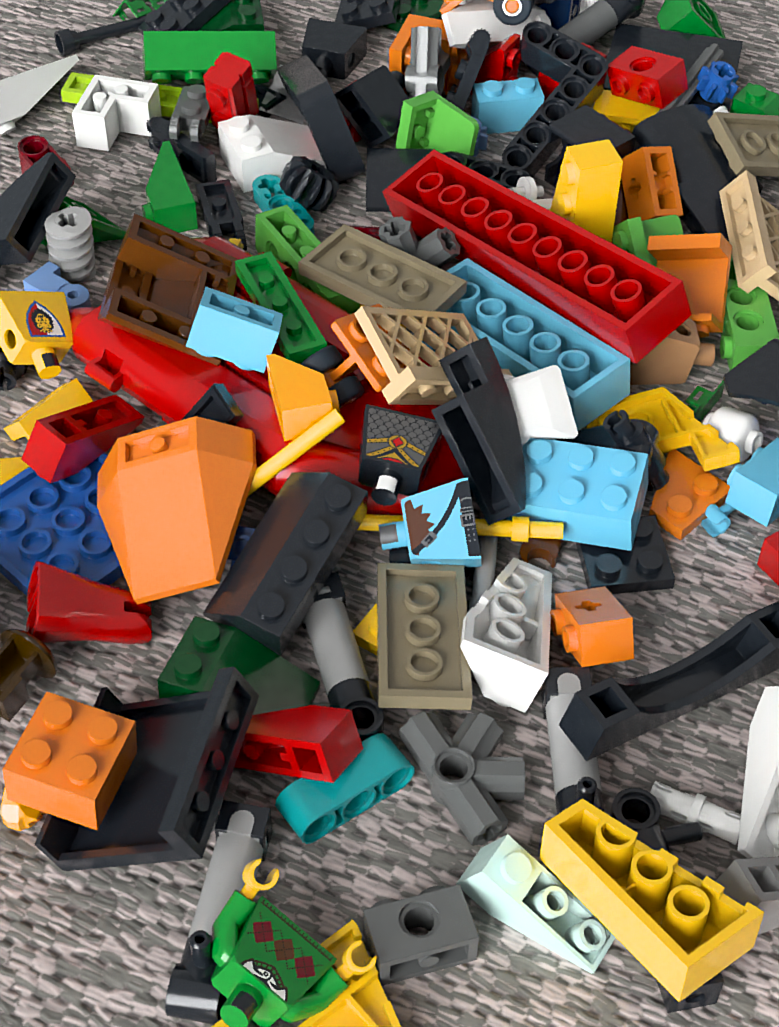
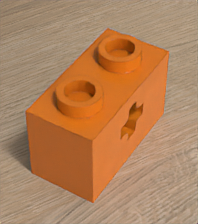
M671 146L641 147L622 158L621 179L629 219L641 217V221L668 215H677L678 217L684 215Z
M605 586L555 594L556 609L550 611L552 632L554 636L560 637L566 652H571L581 667L634 659L633 617Z

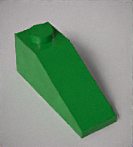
M165 141L162 143L145 189L147 204H142L143 217L178 233L198 229L194 197L170 141Z

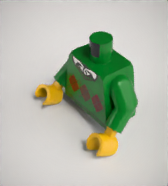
M262 858L255 859L244 867L242 876L245 885L241 891L235 889L212 925V959L217 966L211 981L213 987L227 998L220 1009V1016L230 1027H248L252 1020L260 1027H270L279 1018L285 1022L294 1023L314 1016L325 1010L349 987L347 980L351 976L363 975L373 968L377 959L375 955L367 962L365 967L356 966L352 961L351 954L363 942L362 940L356 941L345 949L342 956V964L335 969L332 965L337 958L263 896L254 901L253 899L258 891L272 888L279 878V870L275 868L268 874L263 884L255 880L254 871Z

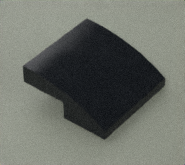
M367 148L366 212H391L382 191L435 149Z

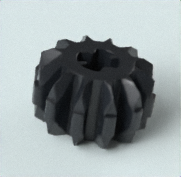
M293 156L282 171L279 185L284 190L286 196L294 199V202L313 211H326L329 205H332L337 196L340 182L333 172L325 168V165H320L315 160H310L306 156Z

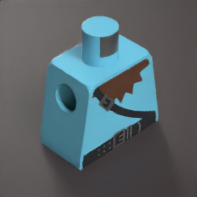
M462 478L402 499L401 506L404 521L378 525L382 550L408 546L411 564L464 565V567L482 566L468 478Z

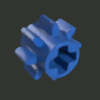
M713 61L709 68L706 66L701 68L697 76L699 83L696 89L700 90L701 97L707 102L722 104L726 97L732 99L739 87L736 84L739 75H736L735 69L729 63Z

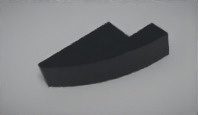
M49 152L40 158L0 195V268L2 265L31 263L46 234L44 226L46 218L59 210L76 177L53 152Z
M484 337L439 360L457 397L431 411L464 477L468 478L469 487L489 526L525 509L526 475L522 441L510 392L487 337Z

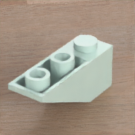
M508 834L482 847L456 883V885L460 884L461 889L489 915L591 974L596 971L616 938L565 885Z

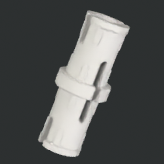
M659 781L654 782L650 793L656 797L660 804V815L662 814L683 824L698 822L701 824L703 832L720 837L734 845L737 844L741 814L706 801L707 796L697 793L695 797L673 789Z

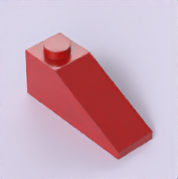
M115 394L38 419L21 460L30 466L39 477L45 479L50 484L79 473L111 448L118 438L126 436L142 424L145 416Z
M308 705L252 715L234 767L334 783L363 750V745L350 709Z

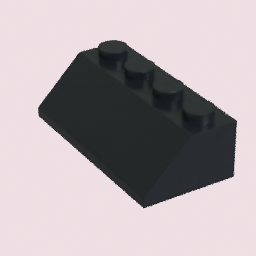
M291 472L204 610L203 615L214 622L238 628L279 656H282L367 514L368 491L330 472Z

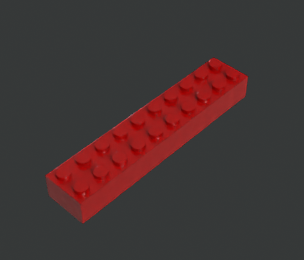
M432 150L382 191L392 216H402L406 221H411L417 236L423 239L437 228H448L455 234V238L460 245V254L455 257L460 261L466 258L470 259L624 354L634 364L643 359L692 315L682 280L436 150Z

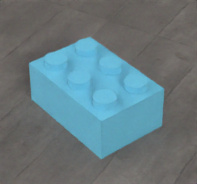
M530 438L522 446L526 475V506L524 510L512 516H527L529 521L563 522V539L560 540L632 551L648 488V454L544 438ZM512 516L507 517L506 520H512Z

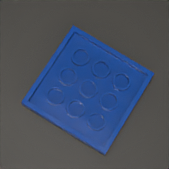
M105 452L79 473L51 484L39 477L31 467H28L0 486V573L26 596L32 570L37 561L59 567L106 585H111L124 575L97 508L98 472L108 456Z

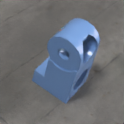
M50 261L23 280L25 291L64 292L68 310L71 308L91 307L88 289L79 284H70L67 280L61 278L60 267Z

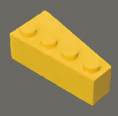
M609 139L566 147L550 211L612 243L623 161Z
M581 799L544 823L539 859L678 1002H681L754 947L764 911L749 902L745 906L724 894V886L708 876L703 880L678 865L679 858L663 848L657 851L637 840V832L586 800Z

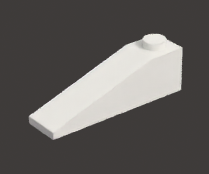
M473 0L441 15L449 46L464 49L469 38L477 29H486L491 34V43L488 44V49L514 33L521 35V50L522 32L528 23L541 21L551 26V21L546 15L545 10L533 5L529 17L523 23L518 25L504 24L496 17L493 10V1Z
M76 54L0 80V136L16 129L14 123L22 118L79 61Z
M513 558L490 589L483 593L475 607H472L463 620L460 647L483 696L501 706L512 707L526 713L549 674L552 573L517 558Z
M779 686L765 687L750 724L737 849L746 858L779 856Z

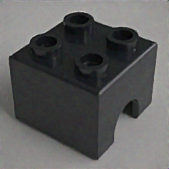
M584 105L549 125L548 142L551 143L562 138L563 148L558 157L545 166L544 181L556 188L567 146L609 139L622 159L634 151L636 136L629 130L609 120L605 115Z

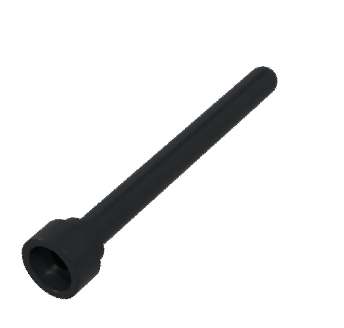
M147 15L78 33L76 30L70 31L69 28L55 31L54 38L57 49L62 56L75 54L76 50L81 48V45L138 31L137 27L145 21Z

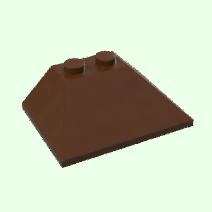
M134 213L112 266L98 320L218 366L222 360L221 358L200 355L195 349L186 347V343L205 287L234 296L237 281L235 261L239 259Z

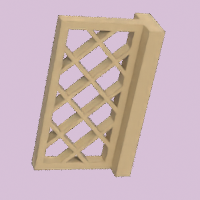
M745 170L719 191L728 239L732 245L731 254L737 284L746 293L751 292L756 287H760L779 301V210L760 196L756 177Z
M361 306L354 313L390 380V383L381 390L388 404L443 405L457 397L439 360L456 351L447 342L459 350L478 340L464 313ZM400 323L403 324V325H404L406 328H408L410 331H412V332L414 333V335H412V334H411L410 332H408L405 328H403V327L400 325ZM378 325H380L382 328H384V329L388 332V334H386L383 330H381V329L378 327ZM426 325L429 326L432 330H434L437 334H439V337L430 329H428ZM451 326H455V328L457 329L458 333H456L454 330H452V329H451ZM396 339H398L401 343H403L405 346H407V347L410 349V352H409L406 348H404L402 345H400V344L396 341ZM422 340L431 346L435 352L422 343ZM395 357L404 363L406 368H400ZM418 357H421L424 361H426V362H427L428 364H430L432 367L427 366V365H426L425 363H423L420 359H418ZM501 369L503 374L512 376L509 369Z

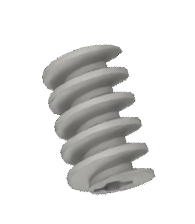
M70 206L54 212L46 218L44 223L49 261L60 267L61 278L69 283L86 282L96 275L92 218L86 208L79 206Z

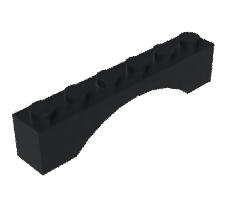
M779 601L746 615L711 643L669 667L635 678L611 676L575 692L559 723L560 728L584 759L588 761L778 670Z

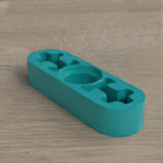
M262 175L253 181V199L262 212L288 205L315 235L313 218L301 204L294 202V199L286 196L284 190L279 185V177L275 175Z

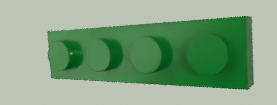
M271 251L235 261L236 274L252 302L283 314L276 343L286 359L300 364L312 354L327 347L326 340Z

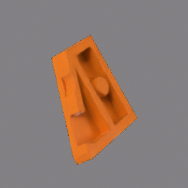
M674 449L668 452L664 470L669 474V481L664 487L655 491L649 516L655 515L660 527L681 540L695 529L702 520L708 518L705 515V511L710 504L720 507L725 503L730 486L709 471L705 472L702 466Z

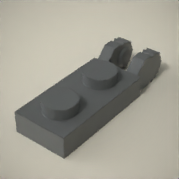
M198 84L183 86L170 120L169 139L178 140L181 130L189 131L191 141H200L201 135L206 132L211 118L205 86Z

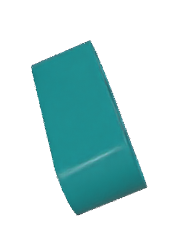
M377 733L362 741L363 750L334 783L299 778L279 794L275 806L303 843L310 844L404 788L414 776V766L387 734Z

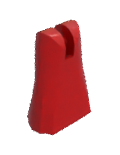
M40 561L35 563L27 591V611L29 614L26 622V632L36 636L43 643L100 641L144 644L152 639V620L149 618L152 614L151 601L137 604L130 590L96 582Z

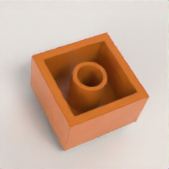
M46 691L2 769L7 799L98 831L137 754L136 721Z

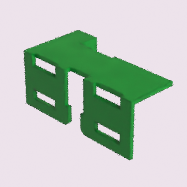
M124 0L112 17L119 15L125 21L124 17L127 19L128 17L123 10L130 8L136 18L152 12L145 2L150 1L152 7L157 10L163 5H158L157 3L160 1L166 2L167 0ZM141 8H143V9L145 10V11H142V12H139V13L137 12V10H139V9H141Z
M724 381L720 383L714 392L697 386L685 400L686 403L690 404L687 406L694 410V418L699 422L704 419V416L710 412L722 397ZM699 391L703 392L697 401L693 399Z

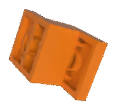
M409 14L389 48L390 72L399 71L405 76L406 67L410 65L411 28L417 26L441 28V48L444 52L450 54L451 66L445 74L444 91L447 95L452 85H457L459 81L454 78L460 60L464 59L467 61L468 59L466 50L449 46L443 20Z

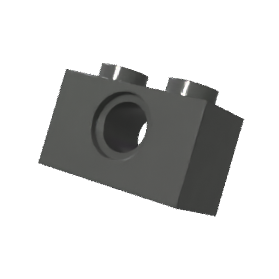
M460 884L447 888L433 886L425 889L419 895L401 900L384 899L375 903L371 908L363 910V934L370 956L372 958L375 955L377 956L375 967L378 971V979L381 986L477 960L479 935ZM413 927H422L429 932L424 935H415L408 930Z

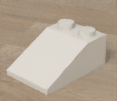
M250 114L235 116L231 119L217 122L220 155L243 193L253 191L252 183L259 176L275 175L281 178L283 169L293 156H306L310 160H315L320 165H325L307 125Z

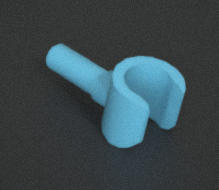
M727 503L720 507L710 504L705 511V515L708 518L702 520L701 526L710 536L716 537L729 528L731 521L727 516L736 509Z

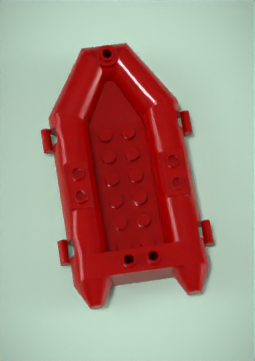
M223 237L192 238L239 260L253 256ZM277 260L326 340L327 346H336L345 361L351 355L331 328V324L336 319L347 316L350 313L290 278L292 269ZM237 276L234 297L253 303ZM101 305L99 307H80L68 310L73 339L71 348L75 357L86 364L85 374L111 392L115 393L121 388L160 415L164 422L170 424L182 420L214 383L224 384L244 415L235 426L252 430L255 434L257 468L293 441H284L269 389L267 366L264 373L255 370L247 371L240 369L234 363L224 359L221 360L218 366L98 320ZM275 343L271 354L285 358L279 346ZM418 357V358H419L423 363H425L427 366L432 367L430 364H428L426 361H424L421 357ZM358 368L346 377L356 376L364 386L365 392L359 399L340 409V414L346 422L334 430V433H330L266 482L263 487L277 496L291 472H330L368 491L367 514L403 515L401 500L409 496L398 494L397 500L393 505H380L371 497L373 487L364 486L358 482L361 432L366 404L433 420L436 419L431 410L441 405L388 404L382 391L376 392L363 372ZM442 435L439 454L419 493L465 478L444 435Z

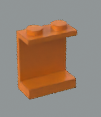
M721 233L649 236L647 251L657 260L656 267L683 281L692 313L689 319L696 323L699 338L708 337L710 333L723 332L732 245Z

